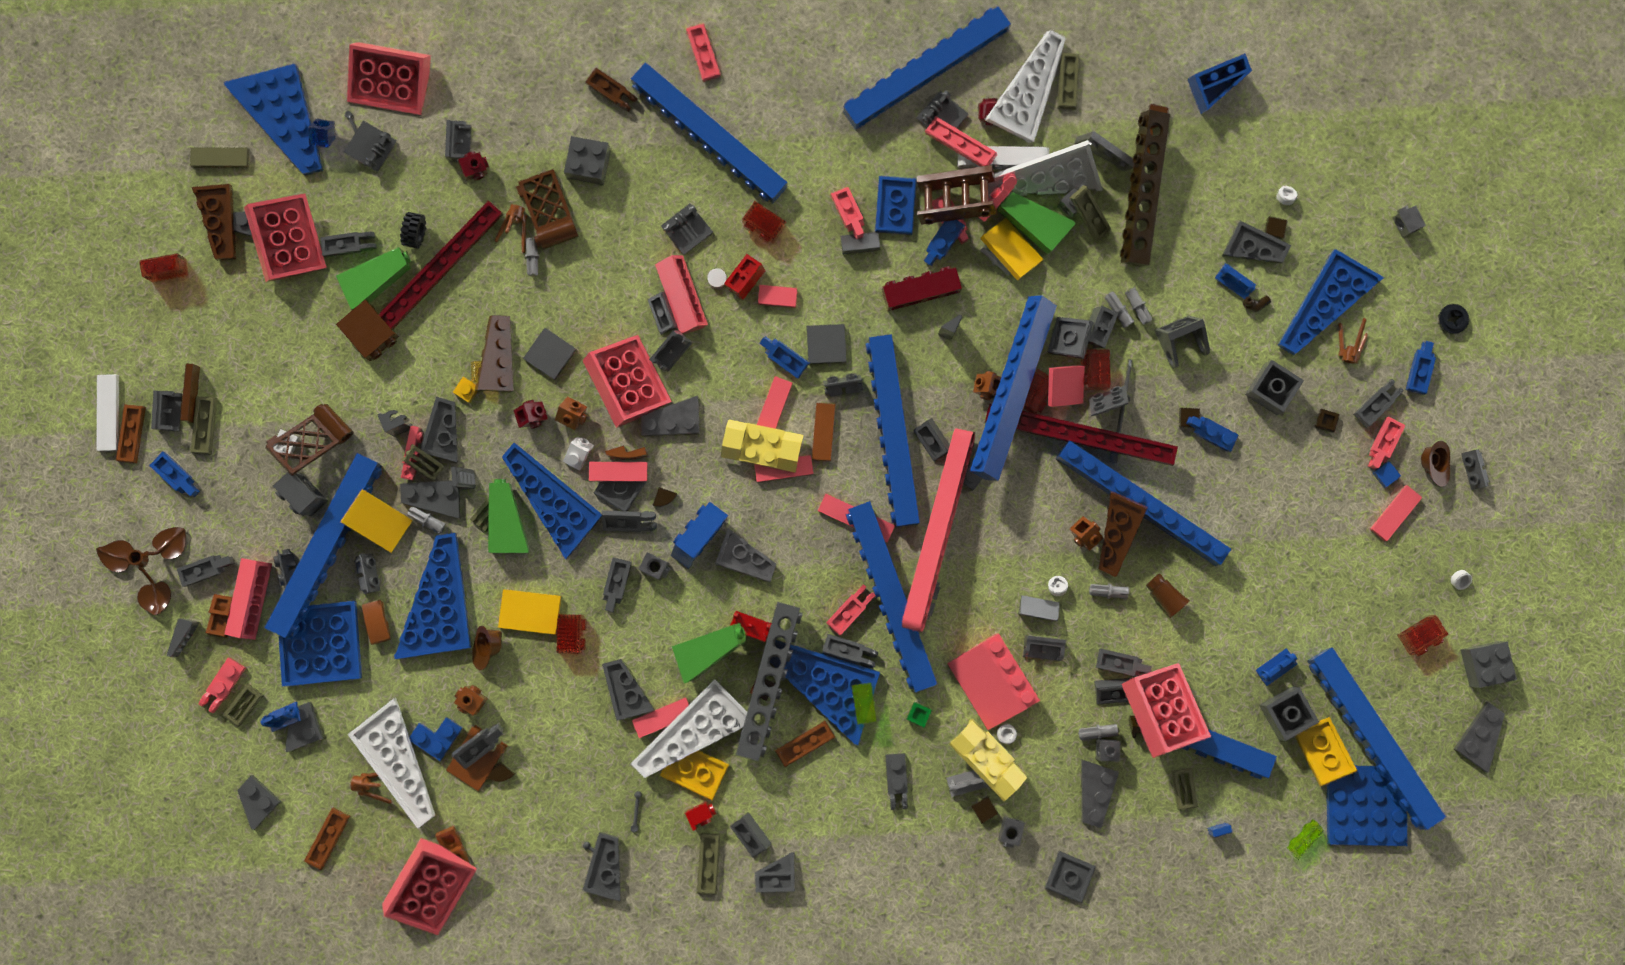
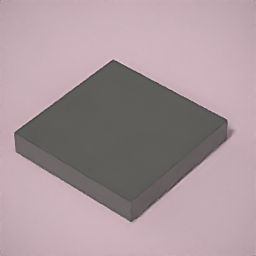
M1057 317L1047 353L1084 359L1094 323L1090 320Z
M844 324L807 326L809 364L846 363Z
M544 328L523 359L556 380L577 349L547 328Z
M600 482L594 494L619 510L628 511L646 482Z
M1058 851L1045 888L1082 903L1096 866Z

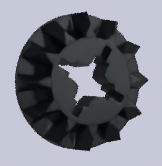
M1458 304L1445 306L1437 316L1439 317L1438 324L1442 326L1443 331H1447L1450 334H1458L1464 331L1469 324L1468 312ZM1451 314L1453 317H1460L1455 321V324L1454 322L1447 321L1451 318Z

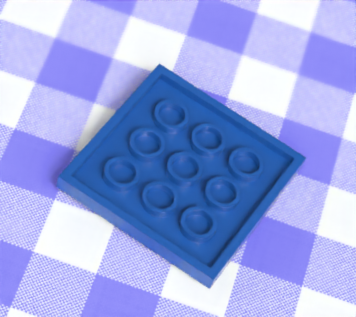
M357 601L309 605V612L299 624L300 629L295 637L287 639L278 635L282 687L362 678Z
M1355 765L1357 772L1327 784V844L1408 846L1407 811L1400 806L1399 798L1390 791L1387 786V780L1378 773L1376 766Z

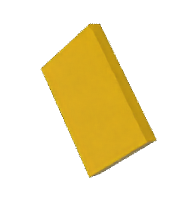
M1007 218L980 238L1017 281L1044 260Z
M362 489L340 522L392 553L413 520Z
M503 589L498 628L556 635L562 596Z
M1330 717L1319 721V723L1295 736L1320 787L1357 772Z
M698 750L663 768L660 776L713 800L729 764Z

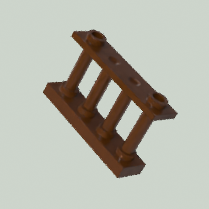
M992 165L917 176L918 187L921 193L924 192L925 210L917 211L921 225L996 215L994 203L988 199V183L995 182ZM980 184L981 203L970 204L969 186ZM962 187V205L951 207V188ZM943 190V208L932 209V191Z

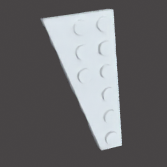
M1052 30L1046 32L986 117V121L1030 143L1035 141L1066 39L1065 37Z
M1088 140L995 173V182L988 183V198H991L990 194L996 187H1000L1003 184L1002 179L1009 173H1013L1017 178V184L1010 194L1014 192L1020 194V196H1027L1028 193H1037V195L1067 193L1074 188L1079 190L1083 185L1087 186L1088 189L1103 191Z
M714 679L631 765L645 778L739 730L744 726L747 711Z
M394 698L351 731L348 736L418 829L434 817L435 813L397 699Z

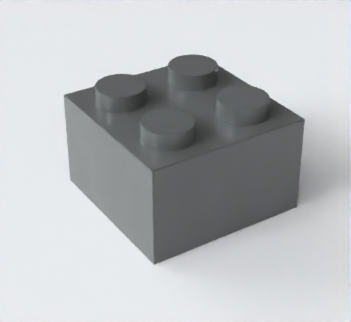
M571 136L564 169L566 178L604 185L611 152L609 143Z
M1270 360L1263 365L1245 395L1275 415H1279L1286 410L1304 380L1275 361Z
M287 472L273 485L277 490L275 492L276 495L283 501L286 499L290 504L289 508L295 514L299 513L302 516L312 517L328 501L299 472L293 476Z
M1496 641L1460 649L1470 687L1482 688L1517 680L1507 641Z
M1292 686L1259 705L1279 740L1287 741L1319 723L1300 687Z

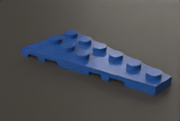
M1334 249L1277 346L1293 355L1297 354L1384 277Z
M514 442L502 458L529 499L545 528L550 533L553 541L560 549L563 557L567 560L602 518V514Z

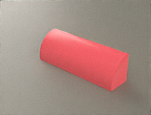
M671 255L655 264L678 330L682 334H687L708 326L683 255Z
M241 558L225 635L256 640L272 567L271 563Z

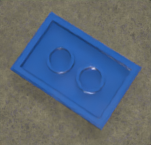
M879 176L875 232L913 234L916 179Z

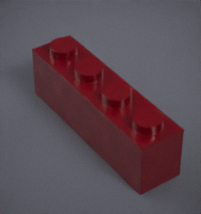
M947 266L941 268L939 272L927 271L922 273L920 277L908 276L901 282L896 283L893 280L885 283V286L882 287V293L887 311L960 293L962 287L956 267L951 268Z

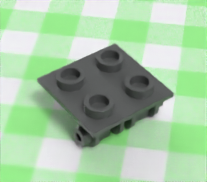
M940 90L916 119L928 127L933 119L938 117L957 128L969 114L950 99L951 94L948 91L942 92Z
M363 120L344 153L378 172L397 140L392 138L389 133L382 132Z
M690 203L661 225L662 229L683 255L713 233L699 215L695 206Z
M1126 385L1122 387L1117 386L1110 391L1096 393L1090 397L1091 417L1129 404L1128 402L1131 399L1129 394H1127Z

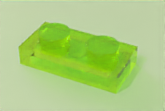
M871 682L852 685L857 725L877 722Z
M1312 819L1303 826L1298 836L1290 841L1287 849L1299 860L1324 832L1323 828L1317 821Z

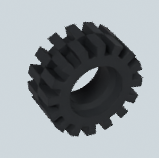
M412 212L406 213V216L403 218L404 221H402V228L400 229V242H402L403 246L416 249L422 246L426 230L425 215Z

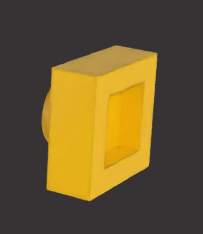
M462 377L453 393L470 403L478 391H475L476 384Z

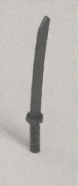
M1128 359L1124 386L1126 385L1127 392L1132 365L1131 359ZM1125 405L1120 408L1117 433H1121ZM1111 452L1110 463L1117 464L1118 453Z

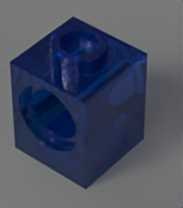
M316 118L309 126V145L328 148L335 140V121Z

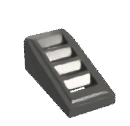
M460 467L451 468L453 487L460 490L476 488L474 470Z
M187 618L178 619L167 652L168 657H178L200 622Z

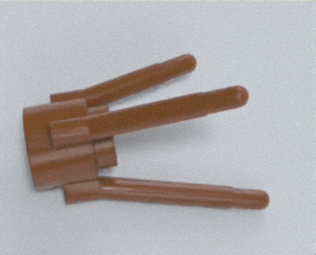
M515 204L510 205V209L507 211L506 217L495 238L496 243L499 241L505 227V233L508 234L512 223L519 224L522 221V253L526 252L527 215L524 214L525 208Z
M1366 318L1362 320L1355 345L1347 346L1346 349H1344L1342 323H1339V356L1342 357L1343 362L1358 363L1368 334L1365 333L1361 340Z
M362 773L361 776L354 775L350 784L352 791H357L358 795H364L392 804V800L367 792L370 787H381L380 783H373L368 779L379 777L377 773Z

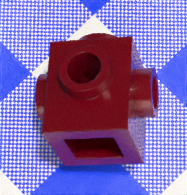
M472 151L465 154V157L458 159L466 181L471 179L477 181L483 179L484 175L487 174L486 168H489L486 157H482L480 152Z
M529 400L513 410L519 428L530 427L535 429L542 426L541 423L548 419L542 401L534 402V400Z

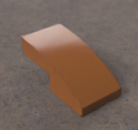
M623 445L605 451L608 457L615 459L631 460L648 457L645 447L627 452L626 447Z
M213 595L208 612L211 616L205 632L207 635L227 638L228 635H225L233 597Z
M381 599L363 604L362 610L370 643L374 645L391 640L389 624L385 618L384 605Z
M455 826L436 833L435 837L440 846L470 864Z

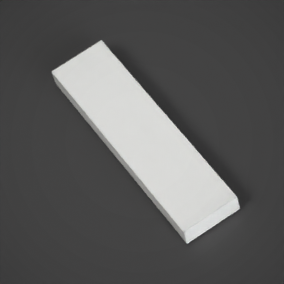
M97 375V451H117L119 443V375Z

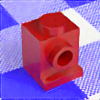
M708 801L685 811L693 831L697 829V824L704 826L710 823V818L717 814L713 804L709 805Z

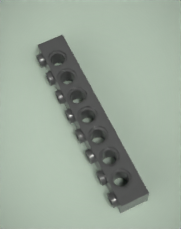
M777 602L736 755L759 761L760 757L765 755L767 746L763 745L765 737L769 738L772 729L768 725L770 718H775L777 708L774 707V703L781 696L782 688H779L780 681H785L787 669H784L786 661L790 662L792 650H789L791 642L795 643L798 633L794 629L796 623L800 624L803 614L799 612V607ZM785 618L791 621V627L788 630H783L780 627L781 620ZM779 637L786 640V646L783 649H778L775 646V641ZM772 657L780 658L781 665L778 668L770 665ZM767 676H773L776 679L774 686L769 687L765 684ZM762 695L770 697L771 702L769 705L763 706L760 703L759 699ZM757 714L764 715L765 723L762 725L756 724L754 717ZM752 733L758 734L760 742L757 744L751 743L749 736Z

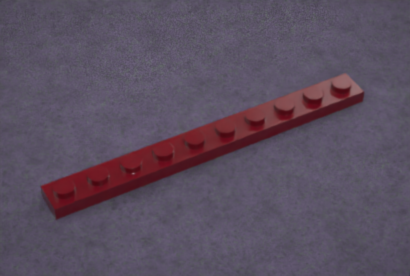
M489 200L379 313L392 330L503 216V213Z
M989 403V406H988L985 423L987 422V419H988V416H989V413H990V409H991V406H992V404H990V403ZM1022 411L1016 428L1017 431L1065 442L1071 441L1074 444L1173 466L1175 463L1178 446L1025 411Z

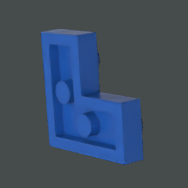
M446 717L436 733L422 723H418L409 738L412 743L441 761L463 727Z

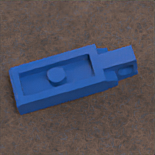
M958 220L945 221L928 245L926 250L928 255L924 262L932 266L936 259L941 260L945 257L966 225Z
M765 336L759 343L767 349L765 352L768 355L767 357L796 378H800L810 363L780 340L774 339L772 341Z
M1422 342L1421 349L1416 351L1405 390L1421 395L1427 394L1436 360L1435 354L1432 353L1433 342Z
M1194 416L1189 417L1186 423L1195 428L1194 433H1196V436L1227 452L1232 451L1238 438V434L1205 417L1200 419Z
M162 451L149 465L174 490L179 491L181 494L186 492L189 496L196 497L200 492L193 485L195 481L192 479V476L166 452Z

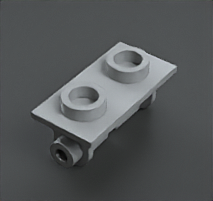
M974 770L946 778L951 797L989 787Z

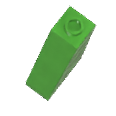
M1014 192L1009 197L1007 196L997 209L998 212L1046 254H1049L1076 224L1073 220Z
M398 247L336 275L351 310L364 300L371 303L411 269L409 265L411 259L407 251L403 252Z
M494 479V483H489L488 553H530L512 486L510 483H506V479Z
M740 623L672 646L684 684L696 680L746 642L745 631Z

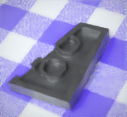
M1095 131L1076 138L1075 144L1088 140L1093 154L1116 165L1118 169L1122 171L1133 169V158Z
M698 395L641 416L642 436L699 434Z
M727 529L715 565L770 583L776 563L748 544L743 538L736 535L731 529Z
M1486 702L1454 750L1484 772L1489 773L1505 714L1491 703Z
M1081 759L1082 822L1102 828L1119 772Z

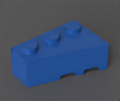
M1246 54L1194 74L1187 79L1201 114L1209 110L1228 91L1252 72Z
M711 502L707 506L702 505L696 513L698 517L695 520L691 519L685 526L687 530L684 534L679 533L673 541L675 545L671 556L687 569H690L693 561L703 552L704 547L712 540L728 517L726 513Z

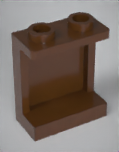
M366 300L361 302L336 324L364 358L369 361L378 359L382 355V351L395 345L396 339L399 338L375 311V308Z

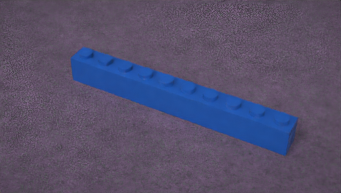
M999 6L994 9H988L981 18H974L964 29H957L952 34L953 36L948 39L943 38L933 49H926L922 56L917 59H911L907 62V66L902 69L897 68L887 79H880L875 84L876 86L871 89L866 88L856 99H849L843 107L844 115L855 130L859 129L1008 32L1011 23Z
M645 62L631 77L632 88L638 94L643 93L647 97L646 100L652 106L657 105L661 109L660 112L666 118L671 117L675 120L674 124L679 129L688 131V135L693 141L701 142L703 149L707 153H714L717 156L718 162L723 166L728 165L731 168V172L737 178L741 176L751 190L756 189L760 192L759 196L764 201H770L773 204L787 189L788 184L786 180Z
M1042 295L1028 297L970 471L984 480L999 481L1057 307V305Z
M892 334L869 337V343H865L867 355L870 354L871 362H868L869 372L873 373L874 380H871L872 392L876 391L877 399H874L875 410H879V418H876L877 427L882 430L879 442L880 447L884 448L885 455H882L883 467L887 466L888 474H885L886 486L890 485L891 493H887L889 504L893 505V512H890L891 522L895 523L896 527L916 525L920 521Z
M1068 441L1056 457L1058 461L1110 495L1113 491L1147 506L1148 509L1144 519L1214 566L1222 565L1231 551V548L1073 442Z
M359 453L356 454L272 612L265 629L287 639H292V637L297 635L301 620L307 616L311 601L316 599L320 584H323L327 578L328 573L326 572L337 559L336 553L339 548L341 549L344 546L346 534L352 530L340 521L362 489L370 494L372 493V485L375 479L377 480L382 473V465Z
M871 502L848 509V514L845 515L849 525L853 524L855 532H852L855 542L860 543L862 550H859L862 561L867 562L868 568L866 573L869 580L873 579L875 586L872 589L875 597H880L882 604L879 605L882 616H887V630L889 634L893 633L895 641L892 643L896 653L900 652L902 657L899 660L901 668L908 673L909 677L906 678L909 689L913 688L914 692H918L937 685L918 631L902 628L907 600Z
M1333 647L1327 648L1309 659L1307 662L1309 663L1310 671L1317 675L1321 681L1322 689L1329 693L1332 698V704L1341 711L1344 722L1351 726L1354 731V737L1363 744L1366 755L1375 762L1378 773L1385 777L1388 782V788L1397 795L1400 800V806L1411 816L1412 824L1420 830H1428L1445 819V814Z

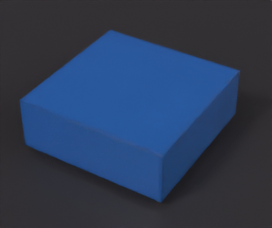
M1387 461L1379 469L1372 472L1384 488L1401 477L1390 461Z
M1228 823L1207 828L1209 835L1213 837L1233 832L1231 825Z

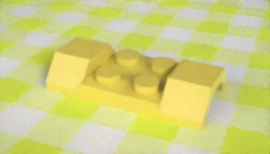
M728 420L722 443L721 457L796 473L803 435Z
M971 719L968 722L969 724L949 745L1003 801H1006L1019 789L1027 779V775L1014 762L1015 759L988 731L985 732Z

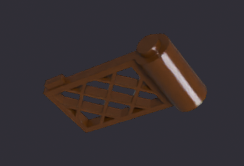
M554 169L518 181L519 186H516L519 197H524L536 230L537 236L534 239L538 247H542L544 250L579 237ZM552 175L553 182L550 187L542 184L544 178ZM533 183L537 186L534 192L530 193L525 190L524 185ZM540 187L548 190L545 198L536 195ZM552 192L560 196L557 203L548 200ZM534 198L542 201L539 210L531 207ZM546 203L554 206L551 215L542 212ZM558 208L565 211L567 215L561 219L554 217ZM540 215L549 218L545 225L538 226L537 221Z
M328 404L318 405L313 410V415L281 436L277 437L275 435L266 441V450L291 476L338 444L345 443L353 435L354 431ZM313 422L317 427V432L305 431L306 425ZM293 434L302 435V442L289 441L290 436ZM305 435L315 436L316 444L304 443ZM319 437L328 438L331 443L327 446L318 445ZM278 444L287 445L286 453L276 452L273 447ZM289 446L301 447L300 455L289 454ZM303 447L315 449V454L312 456L303 455ZM287 459H300L299 465L292 468L287 463Z

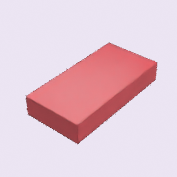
M759 286L758 305L796 308L797 288Z

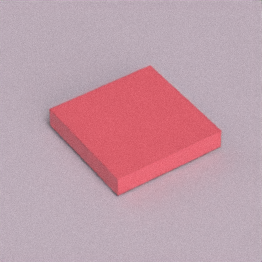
M1085 366L1049 368L1048 406L1083 404Z

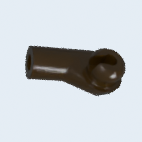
M1265 295L1257 301L1249 296L1244 299L1243 306L1247 310L1259 312L1271 303V299Z

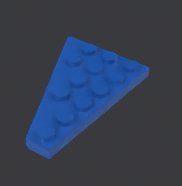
M296 64L224 82L225 87L304 175L323 171Z
M457 533L437 535L435 537L425 571H423L418 591L414 597L413 606L408 614L404 631L400 637L396 654H394V659L472 648Z
M776 640L775 646L778 649H783L786 643ZM790 644L789 650H792L790 662L786 661L784 669H787L785 678L854 744L858 745L880 672ZM772 657L770 663L775 668H778L781 665V660L778 657Z

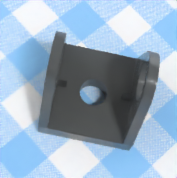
M1186 316L1155 329L1157 338L1172 368L1179 366L1174 339L1192 332L1200 352L1204 356L1210 354L1203 319Z

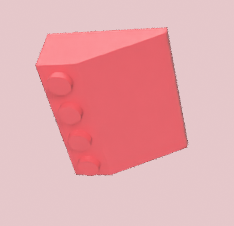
M360 42L350 44L347 102L421 115L430 75L431 55Z
M305 193L250 203L244 207L265 282L327 268Z
M638 335L591 351L583 359V363L616 428L641 418V416L672 402L653 363L649 360L650 357Z
M999 633L992 635L947 663L987 730L1040 701Z
M1179 663L1134 677L1122 683L1152 758L1211 737Z
M421 838L382 903L384 917L438 935L476 872V868L442 846Z

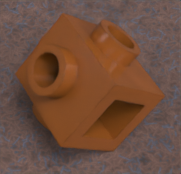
M986 371L985 374H977L973 392L980 395V398L984 400L995 398L1001 377L990 371Z
M567 396L558 407L555 421L576 430L587 419L585 414L587 406Z
M1084 516L1070 528L1071 533L1075 537L1073 541L1080 548L1085 547L1090 551L1103 539L1099 532L1101 528L1094 521L1091 522Z
M475 685L471 687L464 686L455 694L456 700L454 703L458 705L457 709L462 713H470L474 716L479 713L488 698L481 694L482 690Z

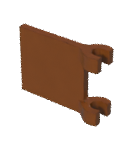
M477 725L472 727L463 744L478 734L482 728ZM504 742L499 743L494 751L490 750L466 769L453 758L446 771L479 791L508 745Z

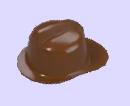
M1437 441L1432 447L1425 448L1421 455V464L1424 470L1430 474L1432 481L1437 486L1444 487L1450 480V449L1444 441Z
M484 626L478 627L472 648V661L476 669L484 670L489 663L490 657L501 651L502 632L500 630H487Z

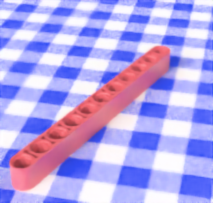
M956 428L953 432L905 608L902 628L923 632L975 441V432Z

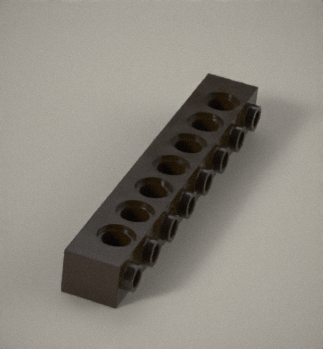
M1147 110L1142 112L1138 119L1139 131L1135 139L1134 167L1130 176L1131 189L1128 193V210L1125 213L1126 225L1122 234L1124 239L1123 247L1120 250V263L1140 267L1150 265L1170 120L1169 113ZM1142 185L1145 187V192L1142 190ZM1137 222H1138L1139 225H1140V229H1139V230H1138V228H1137ZM1135 241L1137 243V249L1134 246Z

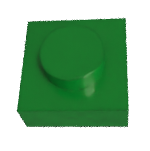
M913 702L906 720L925 727L932 709Z

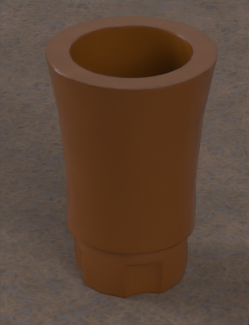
M1160 573L1146 584V587L1163 607L1169 618L1173 617L1190 602L1167 579L1165 580Z

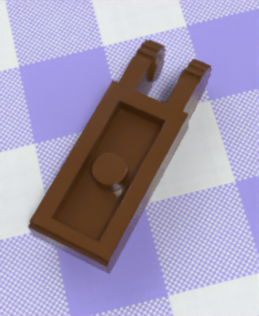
M596 67L585 81L587 86L615 105L618 104L627 112L631 110V107L621 100L622 96L625 95L630 101L635 103L638 100L625 86Z

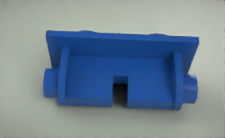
M1227 263L1223 265L1215 276L1216 280L1243 299L1248 297L1256 288L1255 283Z
M1286 648L1255 671L1265 685L1268 686L1298 665L1296 662L1297 657Z
M294 702L268 713L269 716L262 718L261 725L263 727H271V732H275L301 721L298 703Z

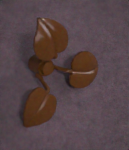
M173 527L159 532L152 541V546L157 549L155 552L145 551L143 553L139 550H134L132 545L124 540L113 541L105 546L96 548L100 561L109 570L124 572L128 569L129 564L139 568L149 580L151 585H144L137 594L138 603L143 609L153 615H158L166 609L171 599L170 587L163 581L154 583V580L144 567L148 564V556L161 553V556L165 559L179 557L186 547V530L184 528Z

